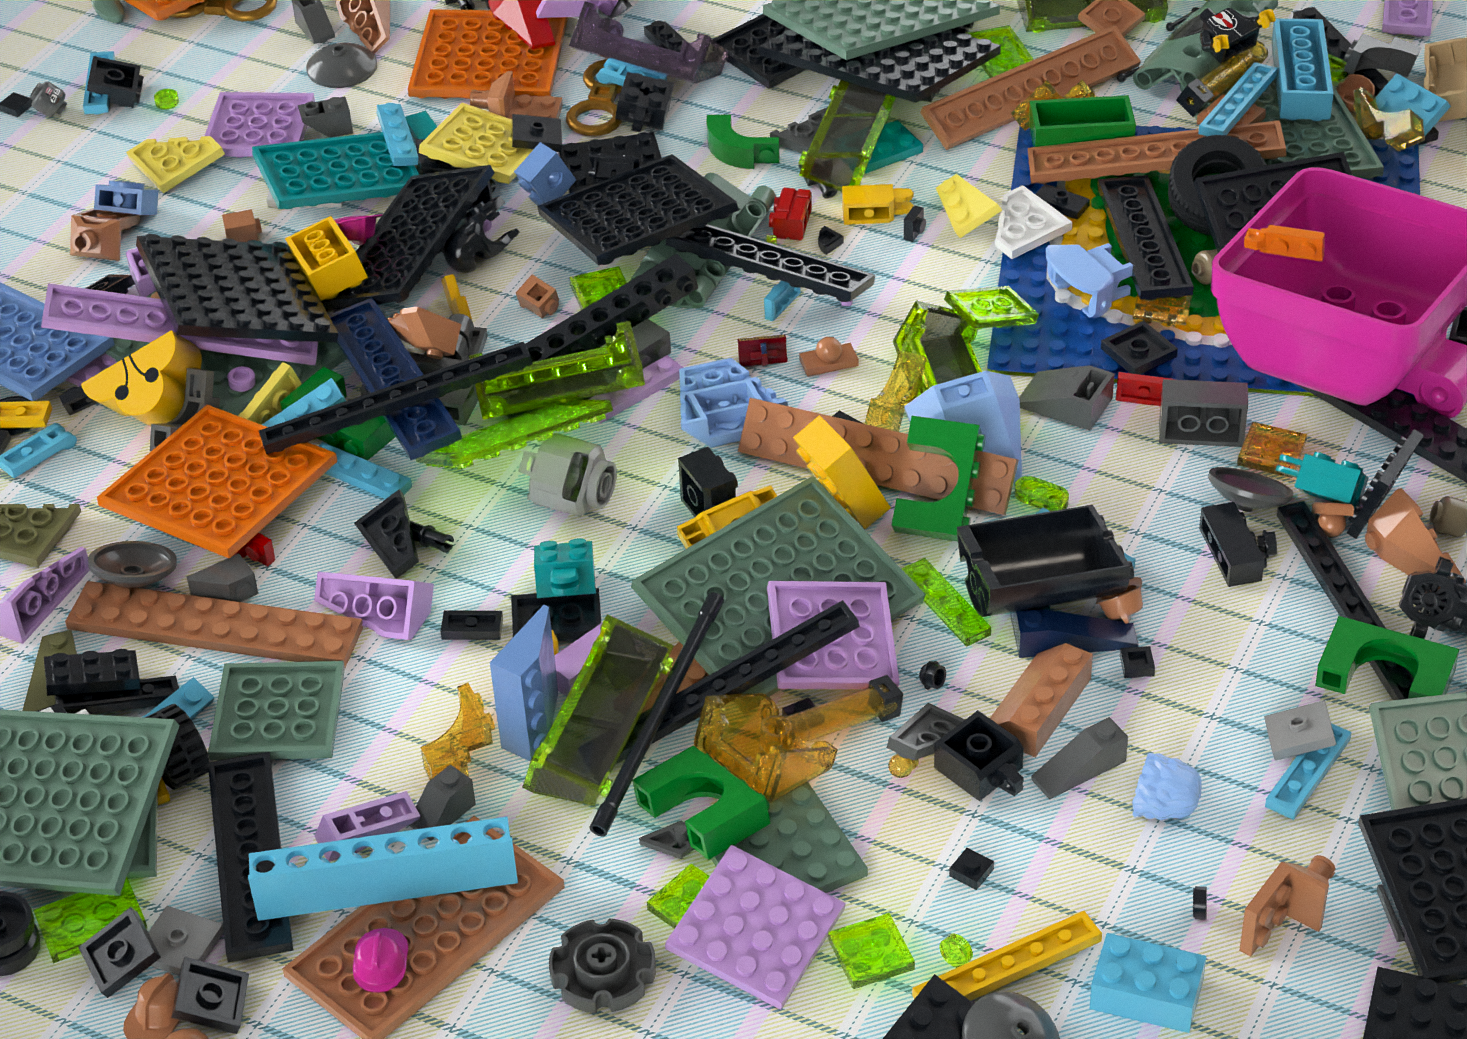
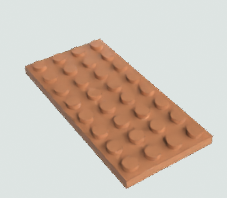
M473 816L466 822L479 821L480 819ZM493 828L486 832V835H489L492 840L502 837ZM461 832L456 834L453 839L457 840L460 844H465L471 835ZM513 844L518 883L360 906L283 967L284 977L360 1038L384 1039L565 888L564 879ZM374 929H395L405 936L408 943L404 978L396 987L389 991L380 993L368 992L358 986L353 976V961L357 942L364 934Z

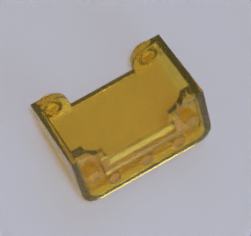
M764 693L706 696L694 738V746L703 753H708L719 765L727 767L731 774L740 780L743 779L754 791L762 793L769 803H773L829 771L834 764L838 751L837 748L825 740L816 741L812 744L811 748L801 749L775 729L779 718V709L776 703Z

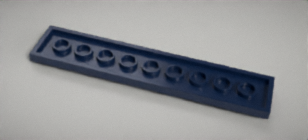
M373 298L329 315L338 331L337 344L368 393L423 375ZM433 398L416 406L406 407L383 416L410 460L424 457L432 451L450 446L454 442L463 439L460 429L439 398Z

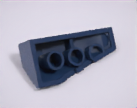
M1047 609L1010 612L1019 658L1035 657L1037 653L1064 643L1089 653L1120 650V648L1139 646L1133 623L1125 624L1122 621Z

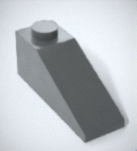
M1108 717L1080 732L1031 776V780L1050 800L1126 762L1128 735Z

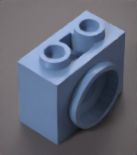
M541 142L514 171L520 179L518 184L526 192L530 193L528 197L537 206L562 197L576 181L559 155Z
M109 180V185L96 184L94 210L136 215H157L159 190L146 189L143 183Z

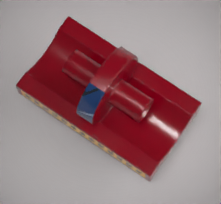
M785 334L737 339L739 364L743 367L762 365L764 367L768 366V364L788 362Z

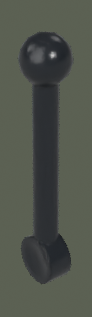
M1194 7L1190 13L1173 23H1167L1166 30L1173 31L1175 26L1184 22L1193 12L1200 8Z
M1140 67L1125 74L1119 73L1117 75L1118 82H1124L1127 77L1132 76Z

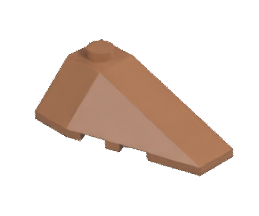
M420 307L403 308L400 310V314L395 313L393 318H387L399 339L426 351L428 357L442 359L443 356L455 354L462 324Z

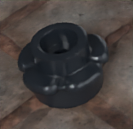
M1263 530L1262 535L1257 536L1258 548L1265 553L1266 558L1269 555H1277L1275 531L1266 532V530Z
M929 661L922 666L919 679L924 688L927 690L930 688L939 689L943 686L946 679V669L939 662Z

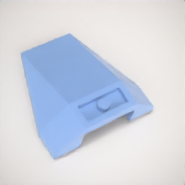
M983 371L934 385L905 406L904 409L909 422L913 415L980 425L981 432L985 435L983 452L1018 459L1013 484L1022 482L1020 399L1010 375Z

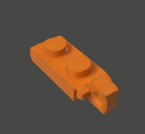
M1269 225L1268 228H1261V230L1248 228L1244 237V247L1260 250L1268 254L1322 261L1324 258L1325 234L1324 232Z

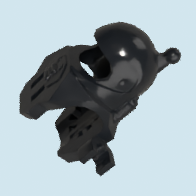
M500 196L488 201L486 204L480 202L467 211L464 219H467L450 235L443 249L438 252V254L440 252L443 253L447 264L454 270L462 273L476 270L474 255L486 260L493 258L520 233L516 228L504 233L494 242L486 237L483 230L484 221L486 219L493 221L500 215L496 211L505 203Z
M1439 556L1434 572L1416 571L1407 576L1401 592L1402 598L1398 606L1411 621H1414L1409 635L1425 639L1428 626L1442 632L1447 628L1451 631L1467 633V584L1464 583L1462 575L1451 573L1453 567L1451 560Z

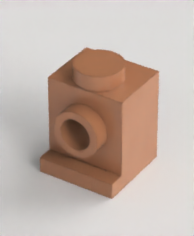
M533 274L515 292L520 306L527 308L542 319L547 313L549 315L555 313L559 306L556 289Z

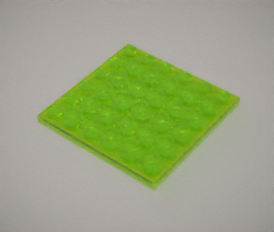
M565 399L462 435L463 439L454 442L450 446L432 451L424 457L416 458V462L425 463L426 466H438V468L464 469L474 465V459L489 460L500 456L499 450L504 449L505 451L510 449L514 451L526 447V441L528 440L540 442L554 437V431H564V433L580 428V422L595 423L606 419L605 414L614 410L610 400Z

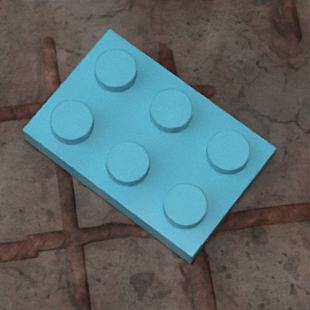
M1396 73L1364 111L1369 117L1418 144L1451 106L1445 99Z

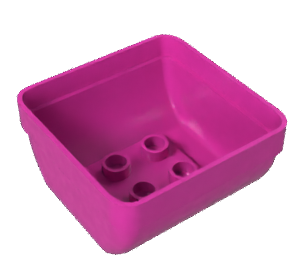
M1307 168L1297 172L1214 257L1212 261L1211 291L1213 296L1217 298L1220 319L1233 347L1251 369L1357 405H1369L1385 397L1394 389H1399L1414 394L1418 403L1425 404L1448 418L1455 417L1465 407L1467 403V345L1448 340L1446 335L1447 328L1467 306V209L1331 169ZM1269 225L1324 232V258L1322 261L1263 253L1260 250L1245 248L1244 237L1248 228L1261 230V228H1268Z

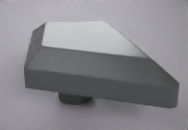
M678 821L639 838L640 845L678 859H683L694 850L690 846L686 825L683 821Z

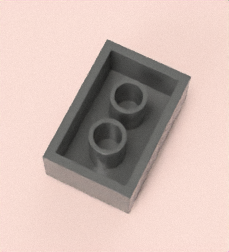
M1163 379L1159 416V443L1244 447L1248 412V383Z

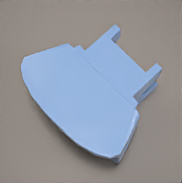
M1109 243L1088 251L1080 245H1049L1046 248V259L1048 261L1047 270L1051 282L1058 289L1073 286L1084 293L1091 294L1092 298L1090 299L1089 306L1082 308V311L1088 317L1097 318L1104 315L1111 307L1112 301L1130 295L1131 287L1129 285L1118 288L1117 286L1121 280L1132 276L1133 264L1127 263L1122 265L1111 255L1112 246Z

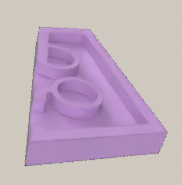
M542 0L536 14L537 18L611 15L618 0Z

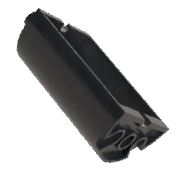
M1093 504L957 527L960 562L966 561L968 575L964 579L972 605L981 617L1122 594L1128 587L1129 579L1134 578L1132 562L1127 561L1122 546L1117 545L1112 530H1108L1103 515L1098 514Z

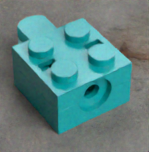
M1314 452L1313 456L1305 454L1303 460L1283 454L1280 455V461L1300 467V470L1297 471L1277 465L1275 471L1297 478L1294 487L1302 493L1333 503L1352 504L1354 509L1357 505L1360 506L1359 500L1364 494L1369 477L1363 473V468L1359 467L1358 464L1342 460L1340 465L1335 463L1336 460L1331 459V456L1319 452Z
M576 538L570 540L569 543L557 544L556 541H544L540 545L534 546L537 598L596 593L592 541Z

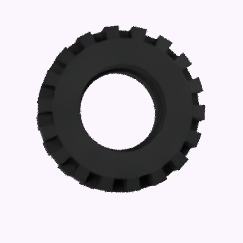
M171 704L145 717L175 719L180 725L162 774V779L169 788L175 790L208 773L209 757L197 728L184 710L176 704Z

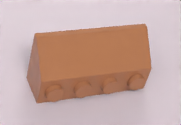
M1067 643L1037 653L990 719L1019 739L1024 748L1023 753L1036 758L1091 680L1093 654Z

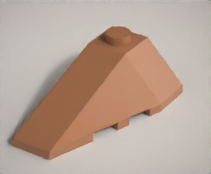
M337 0L335 2L340 18L350 26V29L360 37L359 39L374 54L390 39V0Z
M1402 488L1397 489L1368 520L1367 532L1365 534L1367 546L1374 550L1382 560L1405 574L1409 575L1416 571L1434 572L1440 556L1451 560V563H1453L1451 573L1462 575L1449 553L1441 552L1435 540L1438 537L1433 528L1427 530L1420 519L1423 512Z

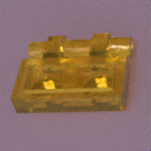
M1137 294L1133 319L1144 320L1147 324H1151L1153 321L1167 323V326L1175 327L1176 324L1186 326L1192 295L1181 298L1168 297L1155 300H1140Z

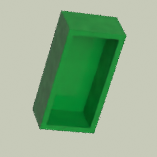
M1129 95L1030 101L1029 129L1033 147L1135 136L1136 122Z

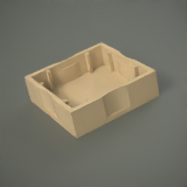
M1456 38L1425 44L1424 64L1426 76L1424 78V88L1445 99L1451 106L1438 122L1467 117V38Z

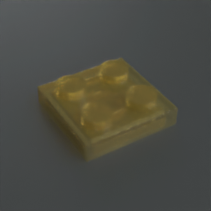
M1252 422L1238 455L1237 465L1293 478L1275 470L1277 465L1296 470L1297 466L1282 462L1279 458L1283 454L1300 459L1306 444L1307 434Z

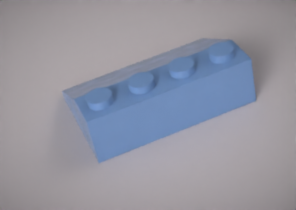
M543 605L490 662L501 748L531 762L548 746L558 698L549 607Z

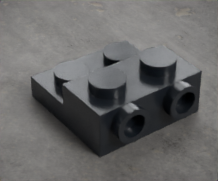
M93 56L87 91L111 95V104L134 108V103L140 102L144 76L139 75L141 66Z

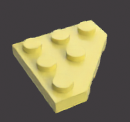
M201 136L200 140L189 141L187 137L169 138L168 142L146 139L126 152L129 159L162 193L173 189L185 179L195 175L196 172L225 155L222 147L211 136Z

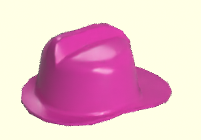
M383 214L350 216L334 221L338 224V227L348 241H352L356 245H364L366 240L372 238L375 234L376 218L383 216Z
M380 928L364 934L358 940L354 953L353 976L359 987L368 992L380 993L391 990L401 982L406 971L408 943L405 936L395 929Z

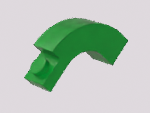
M731 114L707 115L708 148L718 160L730 166L744 169H754L755 163H779V137L742 136L732 129Z

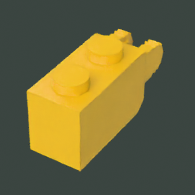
M893 184L842 186L844 225L890 223L894 220V215H904L910 212L914 205L909 201L914 197V192L909 188H893Z

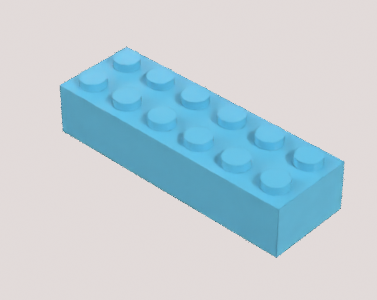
M1275 18L1271 45L1274 67L1278 68L1275 81L1280 119L1291 121L1297 119H1311L1313 121L1330 120L1333 87L1323 19Z

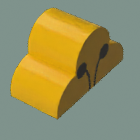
M171 330L83 382L81 385L89 398L120 415L132 416L150 427L151 424L167 423L173 420L182 409L185 399L187 368L201 369V352L195 344Z

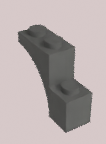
M1363 33L1360 39H1354L1351 47H1349L1343 60L1347 62L1344 71L1354 74L1361 69L1374 68L1392 71L1408 77L1421 47L1394 37L1391 44Z

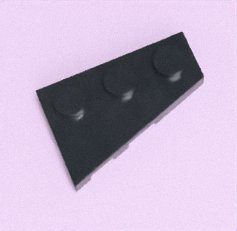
M400 489L354 522L355 526L395 579L419 562L405 497Z

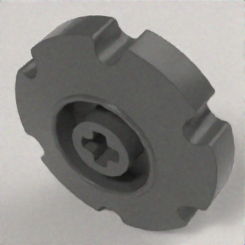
M609 918L605 924H597L593 919L581 922L561 935L562 946L553 947L550 952L549 972L553 988L561 989L562 1000L566 1004L584 1012L597 1013V1010L601 1007H608L611 1012H616L635 1004L645 995L644 984L653 983L656 975L655 951L652 943L643 942L642 930L618 919Z

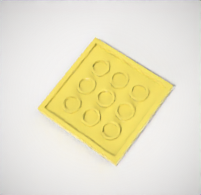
M461 103L419 146L420 154L434 160L449 163L453 167L464 169L491 165L495 172L491 178L499 183L510 184L517 176L514 171L534 150L512 147V119L465 103Z

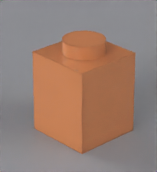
M252 209L222 215L226 238L234 239L237 242L259 241L258 234L262 233L259 218L254 219Z

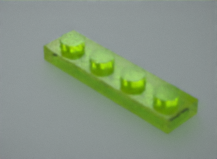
M926 558L901 568L926 594L924 598L926 605L966 647L991 636V626L978 615L976 610Z

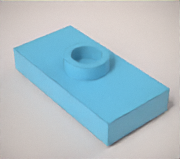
M780 281L764 298L765 319L773 322L801 293V289L792 287L784 281Z

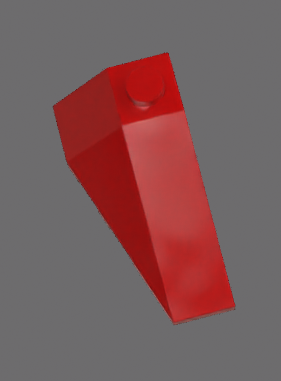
M542 0L488 1L493 17L505 22V27L509 30L513 29L518 33V38L531 49L555 45V39L548 18H537L536 11Z

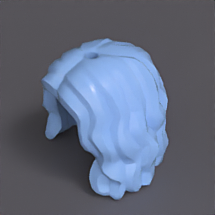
M1148 753L1142 774L1137 783L1138 786L1135 790L1136 796L1132 801L1133 816H1144L1148 819L1156 818L1158 820H1166L1168 818L1183 819L1190 816L1197 808L1198 801L1201 798L1202 786L1199 773L1195 768L1178 758H1169L1160 753Z

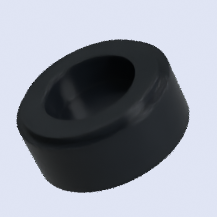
M1195 886L1193 888V918L1207 920V886Z

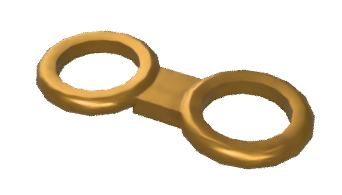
M207 0L190 6L185 11L172 14L170 17L188 18L204 12L207 15H225L232 20L241 22L254 21L269 15L276 8L277 0H265L267 2L262 7L252 11H238L233 8L242 0Z
M607 59L594 62L584 71L583 82L590 89L588 100L573 105L566 114L567 125L578 134L601 136L616 130L622 123L621 120L615 119L617 104L614 103L616 95L621 93L622 86L603 84L593 78L600 69L604 68V63ZM617 59V60H620V61H623V62L630 63V62L627 61V60ZM589 110H604L613 116L609 121L600 125H586L576 119L581 113Z

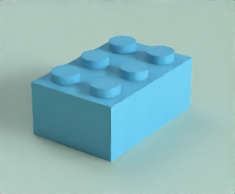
M1107 933L1091 984L1089 1009L1190 1033L1204 980L1206 956Z

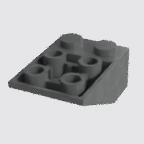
M1090 365L1038 371L1019 397L1020 408L1091 431L1113 399L1115 373Z

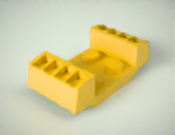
M771 485L756 491L746 492L705 510L696 517L678 525L677 535L685 549L772 500L777 495Z

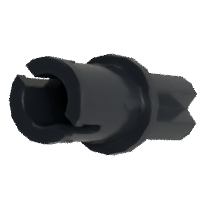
M410 520L414 540L418 541L421 546H431L444 553L452 549L453 545L445 541L454 542L453 536L437 531L432 525L424 526Z

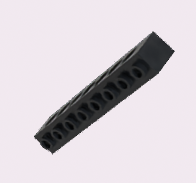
M674 254L525 343L533 365L527 366L520 371L507 373L506 376L523 393L529 391L698 289L694 268L678 254Z

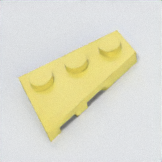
M957 174L936 187L952 227L959 238H962L1002 211L996 202Z
M282 362L238 416L262 425L282 411L280 401L302 384L292 367Z

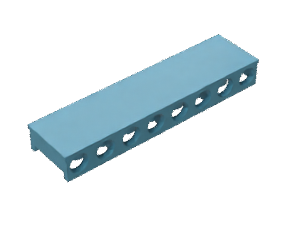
M508 816L249 853L250 875H248V880L258 921L518 883ZM491 828H501L505 834L499 839L492 840L489 835H486V832ZM461 832L471 835L465 844H460L453 837ZM427 837H434L439 840L432 849H428L420 843ZM393 842H403L406 845L402 852L397 854L388 848ZM363 846L373 849V852L367 858H362L355 851ZM329 851H336L341 855L333 863H330L329 860L322 856ZM295 856H304L308 860L304 866L299 868L289 862ZM268 860L275 864L272 870L265 873H260L256 870V865L261 861Z

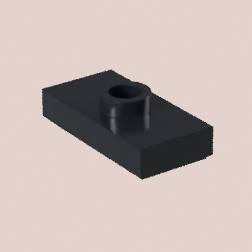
M1044 184L1036 193L1038 197L1061 214L1074 219H1078L1090 206V199L1048 184Z

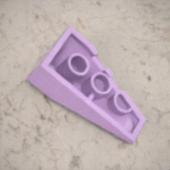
M78 548L5 594L0 600V636L23 644L90 571L86 548Z
M317 572L314 601L339 614L362 619V626L368 627L382 637L412 640L431 613L434 584L411 580Z

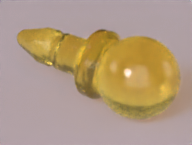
M895 754L889 760V771L896 778H905L911 774L913 769L918 767L919 759H906Z

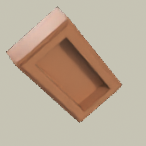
M824 337L819 340L815 350L799 353V360L807 377L859 366V359L851 342L841 344L834 337Z
M1312 503V514H1321L1317 522L1327 537L1334 538L1341 535L1345 530L1346 520L1344 516H1353L1354 506L1352 504Z

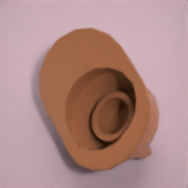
M1139 577L1129 579L1128 587L1122 594L1097 598L1096 604L1101 606L1108 619H1122L1125 624H1128L1131 621V615L1143 608L1142 579Z
M167 972L162 977L149 979L142 984L138 991L137 1002L124 1021L123 1032L127 1039H165L178 1025L180 1020L171 1018L178 985L172 974Z

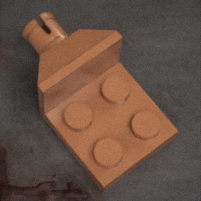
M507 71L491 84L490 90H471L470 93L471 106L487 109L491 113L512 119V114L559 119L563 106L562 97L515 95L513 71Z
M94 209L71 215L70 255L119 261L121 231L131 230L132 226L140 224V215Z
M1321 855L1314 856L1307 868L1299 864L1281 862L1245 908L1239 951L1251 957L1259 946L1263 948L1267 944L1273 927L1275 925L1280 926L1286 916L1319 932L1323 925L1329 889L1328 880L1333 877L1336 870L1333 862Z

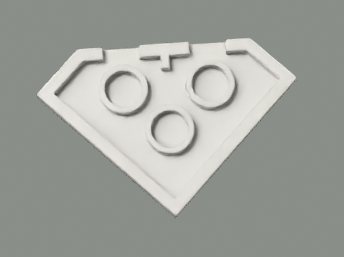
M1022 185L1003 194L1002 211L999 216L995 247L1011 259H1014L1071 231L1072 221Z

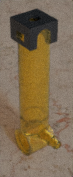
M1257 40L1255 46L1223 62L1200 80L1197 78L1189 83L1176 101L1194 117L1209 102L1237 83L1254 62L1262 64L1268 57L1267 47Z
M888 675L870 680L867 689L787 717L779 715L768 716L761 722L759 751L767 758L780 759L785 757L789 753V749L793 747L800 757L805 761H810L813 754L805 743L877 717L884 722L900 716L903 692Z

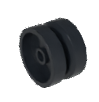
M0 891V976H7L25 969L36 958L40 950V934L34 923L32 909L27 900L16 893Z

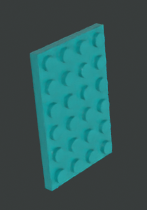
M383 132L252 146V156L278 209H293L303 206L313 207L320 204H338L353 200L363 201L378 197L388 198L398 195L411 176L420 175L415 165L393 166Z

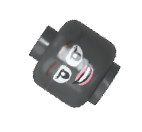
M49 81L43 84L39 82L29 97L32 100V107L47 117H52L55 113L60 115L67 105V102L64 101L65 92Z

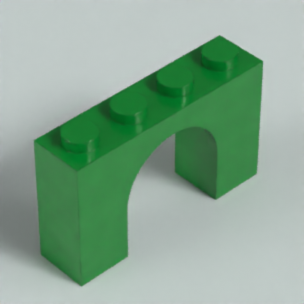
M323 366L280 401L281 410L283 411L331 378L346 398L347 392L344 376ZM379 416L363 424L353 425L336 433L317 437V439L368 461L396 436L384 417Z
M912 415L907 438L909 450L939 454L949 458L958 467V481L953 491L947 497L936 502L896 498L891 526L896 533L958 542L957 527L970 525L971 518L967 517L968 507H973L975 502L976 490L972 489L973 479L979 478L981 463L977 462L978 451L983 452L985 435L982 434L980 425Z
M1338 616L1318 664L1315 686L1346 694L1353 674L1359 666L1369 661L1387 660L1400 664L1412 674L1414 680L1408 699L1445 695L1456 671L1459 649Z
M694 745L632 780L638 805L654 818L693 798L712 797L719 799L710 807L685 821L690 846L708 860L729 849L731 845L734 846L771 824L768 813L770 806L766 797L762 793L754 791L743 779H738L731 774L727 767L719 765L708 753H703Z

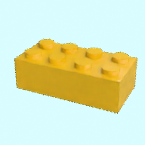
M331 216L285 238L292 254L321 301L332 299L340 291L348 287H356L362 283V280L368 278L356 251Z
M820 415L793 437L799 446L796 452L806 463H809L806 466L810 472L865 530L891 508L853 449Z

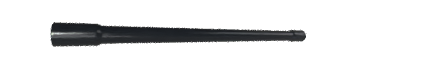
M715 592L708 593L698 613V618L610 791L589 826L590 831L595 835L601 837L607 835L618 813V808L711 624L715 621L724 603V598L720 594Z

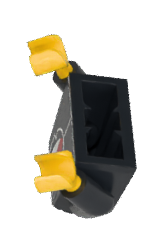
M1206 8L1200 14V20L1203 21L1200 33L1202 50L1204 52H1211L1220 64L1256 45L1259 29L1261 27L1265 29L1270 26L1271 22L1276 21L1273 10H1264L1259 13V16L1249 17L1238 13L1232 8H1226L1217 14L1212 9Z

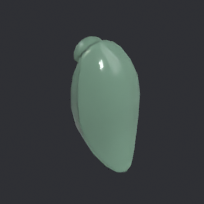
M91 0L94 10L101 18L113 23L123 21L124 8L120 0Z

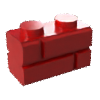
M784 187L780 197H775L774 212H770L769 227L773 228V236L775 238L787 239L789 237L790 240L799 241L803 239L812 211V192L810 190L798 189L796 191L795 188Z

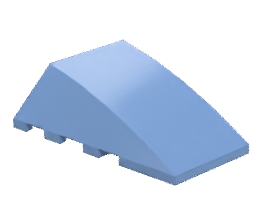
M732 358L679 369L681 430L709 447L740 441L750 398L788 406L784 398L778 399L775 391L771 388L765 389L762 386L761 380L757 377L751 378L749 371Z

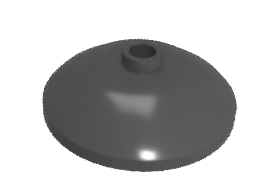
M335 43L325 46L316 51L306 64L308 77L314 83L329 88H344L360 84L369 79L377 69V60L374 53L366 47L355 43Z
M1215 467L1209 470L1208 479L1212 486L1225 499L1235 502L1237 508L1242 511L1252 512L1253 509L1264 510L1282 506L1290 502L1294 494L1285 484L1258 473L1229 467Z
M121 541L106 544L92 551L88 557V568L95 576L103 581L125 588H139L156 583L169 576L177 565V558L172 550L160 544L145 541Z
M1010 991L993 992L981 997L967 1012L962 1027V1039H1060L1052 1018L1038 1003L1029 997ZM1017 1027L1023 1031L1024 1035L1018 1032Z

